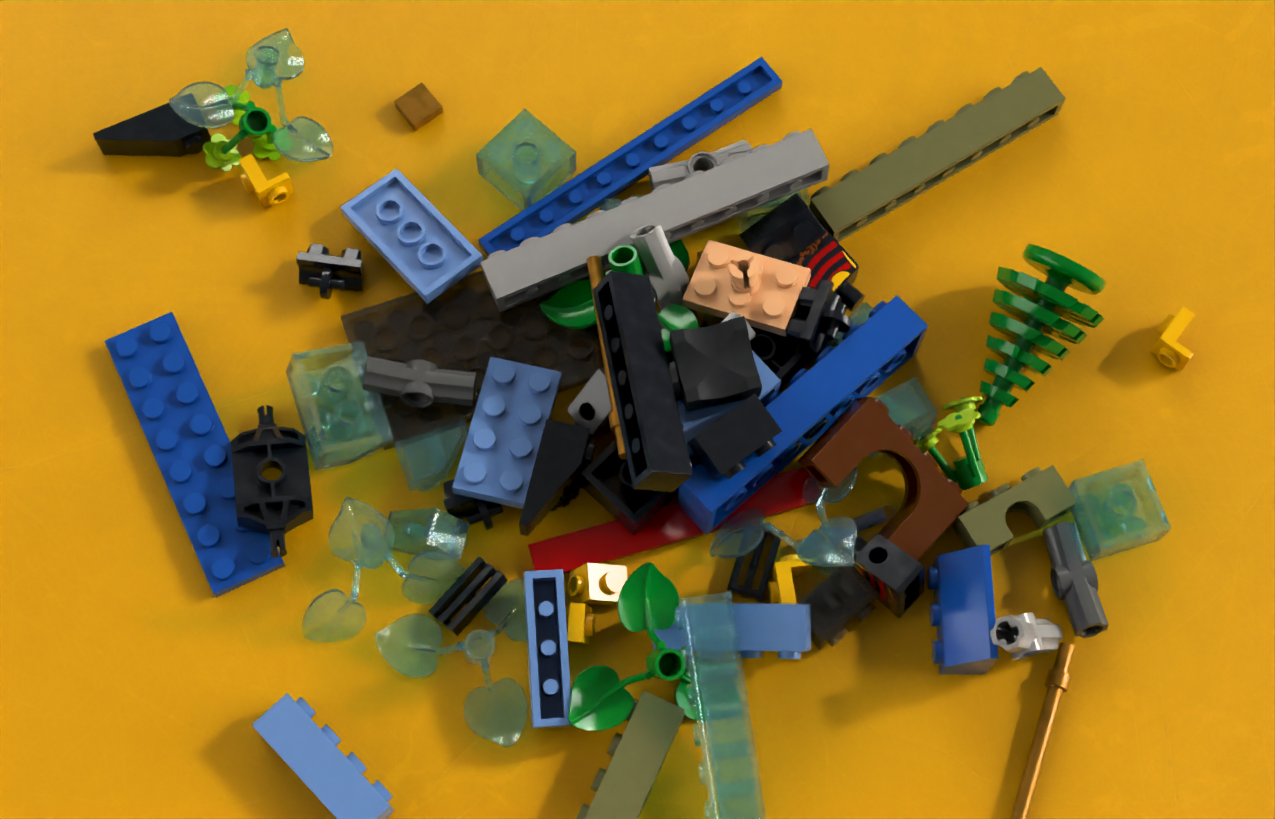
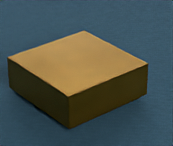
M422 82L394 101L395 107L415 131L443 113L442 105Z

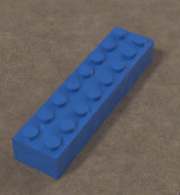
M895 296L888 303L881 301L868 315L870 319L861 326L858 323L851 326V329L843 335V342L835 348L832 345L828 346L816 358L817 364L808 371L805 368L801 369L790 380V387L783 393L779 391L774 392L763 403L764 407L782 430V432L772 438L777 445L759 458L754 452L744 458L743 462L746 464V467L730 479H727L722 474L713 480L701 462H692V476L678 487L677 504L706 535L722 523L772 477L781 472L811 446L856 398L870 395L917 354L928 325L898 296Z

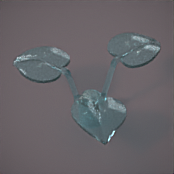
M288 28L263 38L248 50L246 64L249 69L245 70V76L233 96L228 98L224 88L215 83L204 81L186 86L176 96L169 99L172 109L187 122L203 128H218L227 125L234 119V110L230 105H234L238 101L250 80H253L260 88H271L274 86L280 122L284 126L274 133L273 141L277 151L284 157L299 162L325 160L332 156V141L326 130L319 123L304 116L295 118L291 123L287 120L281 88L282 80H290L299 76L303 72L305 64L304 57L294 43Z
M858 465L837 487L822 488L811 475L808 477L802 489V496L808 503L817 502L816 508L822 525L818 530H813L800 543L771 523L764 522L765 515L761 510L751 509L735 514L719 528L710 546V556L730 559L746 555L759 545L763 539L764 531H769L796 549L797 555L802 562L815 565L822 574H832L841 567L854 566V547L857 538L856 524L849 517H836L827 520L824 508L826 503H837L848 495L855 484Z
M346 497L337 518L331 526L328 542L335 556L346 561H353L352 590L348 597L337 589H331L317 596L309 605L303 618L302 630L304 637L313 641L339 642L354 637L363 629L367 618L366 610L362 604L354 602L358 597L361 569L363 567L376 569L383 564L384 560H387L399 576L406 578L401 587L403 595L410 601L420 604L436 603L466 570L456 558L440 550H428L416 555L410 561L408 570L403 569L389 549L395 538L394 529L390 521L373 507L356 499Z
M523 578L506 582L485 605L484 614L486 619L498 626L489 631L483 629L474 630L467 635L465 642H457V644L443 648L439 647L443 638L442 630L433 618L423 614L406 615L375 633V642L382 657L393 669L408 677L419 678L432 674L437 668V654L445 655L456 651H463L465 658L470 663L481 665L486 687L473 689L466 698L464 717L468 726L480 737L506 748L511 747L517 741L523 731L527 717L525 693L521 686L511 678H502L493 684L488 662L493 657L495 651L494 637L503 630L507 637L514 641L527 640Z

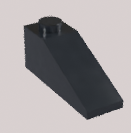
M192 93L93 133L103 155L182 157L187 154H196L203 150V145L206 142H210L211 137Z
M546 419L519 521L521 535L528 536L579 479L585 463H592L596 442L591 441L590 428Z

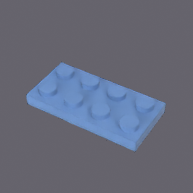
M397 168L340 207L343 216L427 304L481 266L480 262L483 261L482 254Z
M490 357L453 482L452 491L454 494L523 509L546 419H551L562 379V372Z

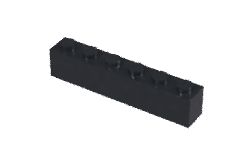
M610 271L593 289L632 486L633 489L673 492L692 476V463L685 443L684 427L680 420L676 402L677 395L673 388L669 370L670 364L666 356L662 338V327L659 324L655 306V295L652 292L649 276Z

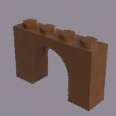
M872 397L856 398L801 456L798 462L822 488L837 487L867 455L873 452H881L894 460L904 477V499L897 513L878 534L918 561L969 503L960 495L962 493L961 488L953 480L945 478L938 471V464L935 459L928 453L920 451L912 442L914 440L912 434L905 427L897 425L888 416L889 410L884 403Z

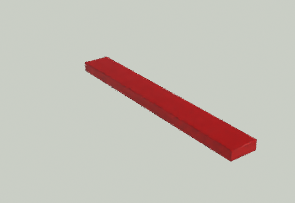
M804 468L775 475L710 533L745 524L748 520L755 521L822 502L817 482ZM675 503L662 507L635 536L619 520H614L528 544L535 571L563 569L564 575L586 563L603 564L706 534Z

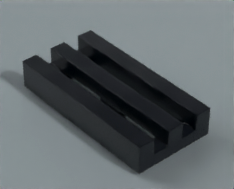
M748 520L727 587V593H737L741 597L747 599L750 597L757 602H763L784 531ZM756 531L760 534L744 586L737 584L752 532ZM769 535L774 537L759 589L755 590L751 586L766 537Z
M478 557L428 612L434 619L458 636L508 580L503 573L497 572L492 565L487 564L481 557ZM491 577V579L488 581V583H487V584L478 592V594L476 595V592H477V591L483 586V584ZM464 605H466V607L456 616V618L453 621H451V619L461 610V608Z

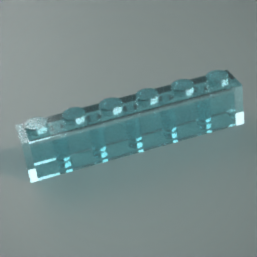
M724 591L679 599L680 606L675 608V618L678 629L684 630L686 645L681 646V654L685 659V669L689 668L692 683L687 685L688 702L690 707H695L697 723H693V737L695 745L701 746L703 761L699 762V777L701 784L707 785L709 800L705 801L704 806L706 819H766L732 592Z

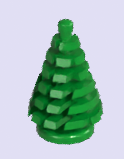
M1028 244L1023 252V258L1030 266L1047 276L1045 282L1013 269L998 268L997 280L1010 291L1023 296V298L1007 291L996 289L993 302L1007 313L1020 318L1024 324L1005 315L991 312L989 324L1015 341L1012 344L990 335L987 338L986 347L1005 359L1003 364L988 358L985 359L984 371L994 376L995 379L992 384L981 380L979 392L985 395L986 398L976 412H980L981 415L977 420L987 426L995 424L1000 415L998 413L1002 405L1011 408L1019 400L1010 394L1013 387L1027 392L1035 384L1031 379L1020 374L1023 368L1044 377L1053 369L1049 363L1031 354L1032 350L1063 360L1070 353L1065 346L1043 335L1042 331L1064 341L1080 344L1087 335L1084 331H1081L1082 329L1071 322L1095 328L1104 320L1102 315L1098 314L1093 308L1079 302L1078 299L1064 291L1067 287L1087 294L1096 295L1104 289L1106 282L1077 262L1037 245Z

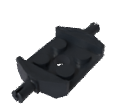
M266 405L267 415L264 413V406H260L257 409L259 416L258 428L242 432L231 441L238 526L267 534L270 537V555L278 557L277 547H279L280 557H283L287 554L285 534L313 519L306 437L294 428L276 427V424H274L273 407ZM267 468H277L282 472L281 476L275 480H267L261 475Z

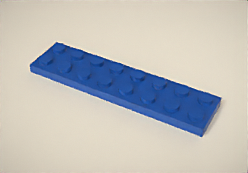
M172 312L105 340L215 597L217 598L284 567L285 563L282 557H280L278 548V557L270 555V537L267 534L238 526L231 442Z

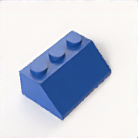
M979 545L938 555L932 565L933 567H928L927 570L928 589L934 590L935 604H930V624L937 627V641L932 642V659L934 664H939L940 675L985 674L998 659V646L993 644L989 632L993 629L996 622L990 545Z

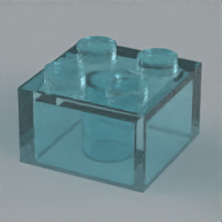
M525 108L476 154L478 173L522 211L559 188L577 170L576 151Z
M1143 459L1073 480L1068 487L1077 501L1071 512L1091 561L1159 541L1171 529Z

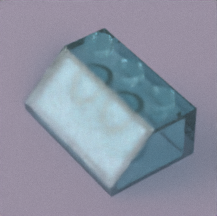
M363 341L293 353L287 367L286 374L315 470L350 464L394 441L380 393L362 390V379L368 357Z

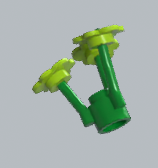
M227 85L223 90V94L215 97V103L219 106L216 110V116L220 121L227 122L230 120L232 124L239 125L240 131L232 139L228 140L224 135L215 133L210 137V142H206L203 145V151L207 154L205 157L206 164L213 169L220 168L223 172H229L232 166L240 164L239 159L242 157L236 148L237 144L245 137L251 139L255 144L253 151L255 156L260 159L269 157L271 161H278L281 154H286L291 150V141L286 138L287 130L284 127L276 128L271 123L269 113L265 109L255 107V103L249 101V92L245 90L240 91L235 85Z
M983 396L961 398L958 401L943 405V410L954 409V413L940 420L937 423L938 428L927 436L922 435L920 441L915 444L920 451H928L945 472L946 477L955 483L958 482L962 491L978 486L988 480L973 427L975 420L981 417L980 412H975V404L983 401ZM944 428L947 431L951 430L952 433L960 434L966 456L953 461L954 469L949 466L934 446L939 442L935 435Z

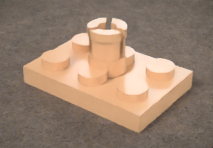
M708 240L683 296V306L724 319L733 311L742 317L745 316V320L751 327L786 337L788 323L796 314L799 306V296L802 288L808 285L811 269Z

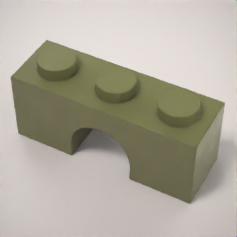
M1054 465L1043 471L1040 467L1030 470L1020 478L1022 482L1012 488L1009 484L1002 485L989 494L991 499L980 505L977 501L969 503L959 514L960 516H958L953 525L964 546L971 548L979 545H990L991 556L1008 547L1014 538L1005 520V515L1009 512L1018 511L1025 513L1032 519L1038 530L1070 513L1077 504V501Z

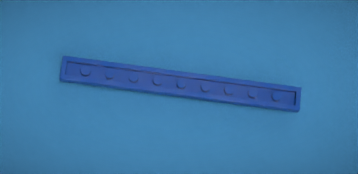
M760 57L478 240L479 246L488 257L491 253L499 250L508 251L516 248L528 238H541L551 234L560 225L577 222L649 175L648 170L650 167L666 164L781 89L782 80L763 57Z

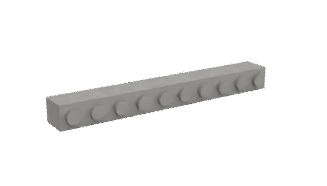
M812 129L802 133L795 131L786 135L782 141L772 145H759L752 149L749 154L737 159L735 157L727 158L721 161L717 167L705 172L702 170L692 172L684 180L675 184H662L648 195L640 198H627L618 207L608 211H595L588 215L585 220L573 225L571 223L560 225L551 234L541 238H528L518 247L508 251L499 250L493 252L486 260L480 262L483 275L499 312H502L588 277L586 260L590 256L601 257L603 270L610 268L608 259L610 251L619 245L633 246L629 236L634 233V230L644 225L655 222L660 224L669 244L825 181L828 177L830 164Z

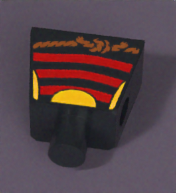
M822 226L826 234L788 262L811 269V277L807 287L819 288L822 280L832 281L834 284L832 290L842 299L840 303L847 305V309L853 312L865 297L864 294L852 285L856 280L859 266L830 232Z
M853 533L844 542L841 551L853 560V573L856 581L900 618L924 592L925 566L880 534L875 535L867 543L856 533Z

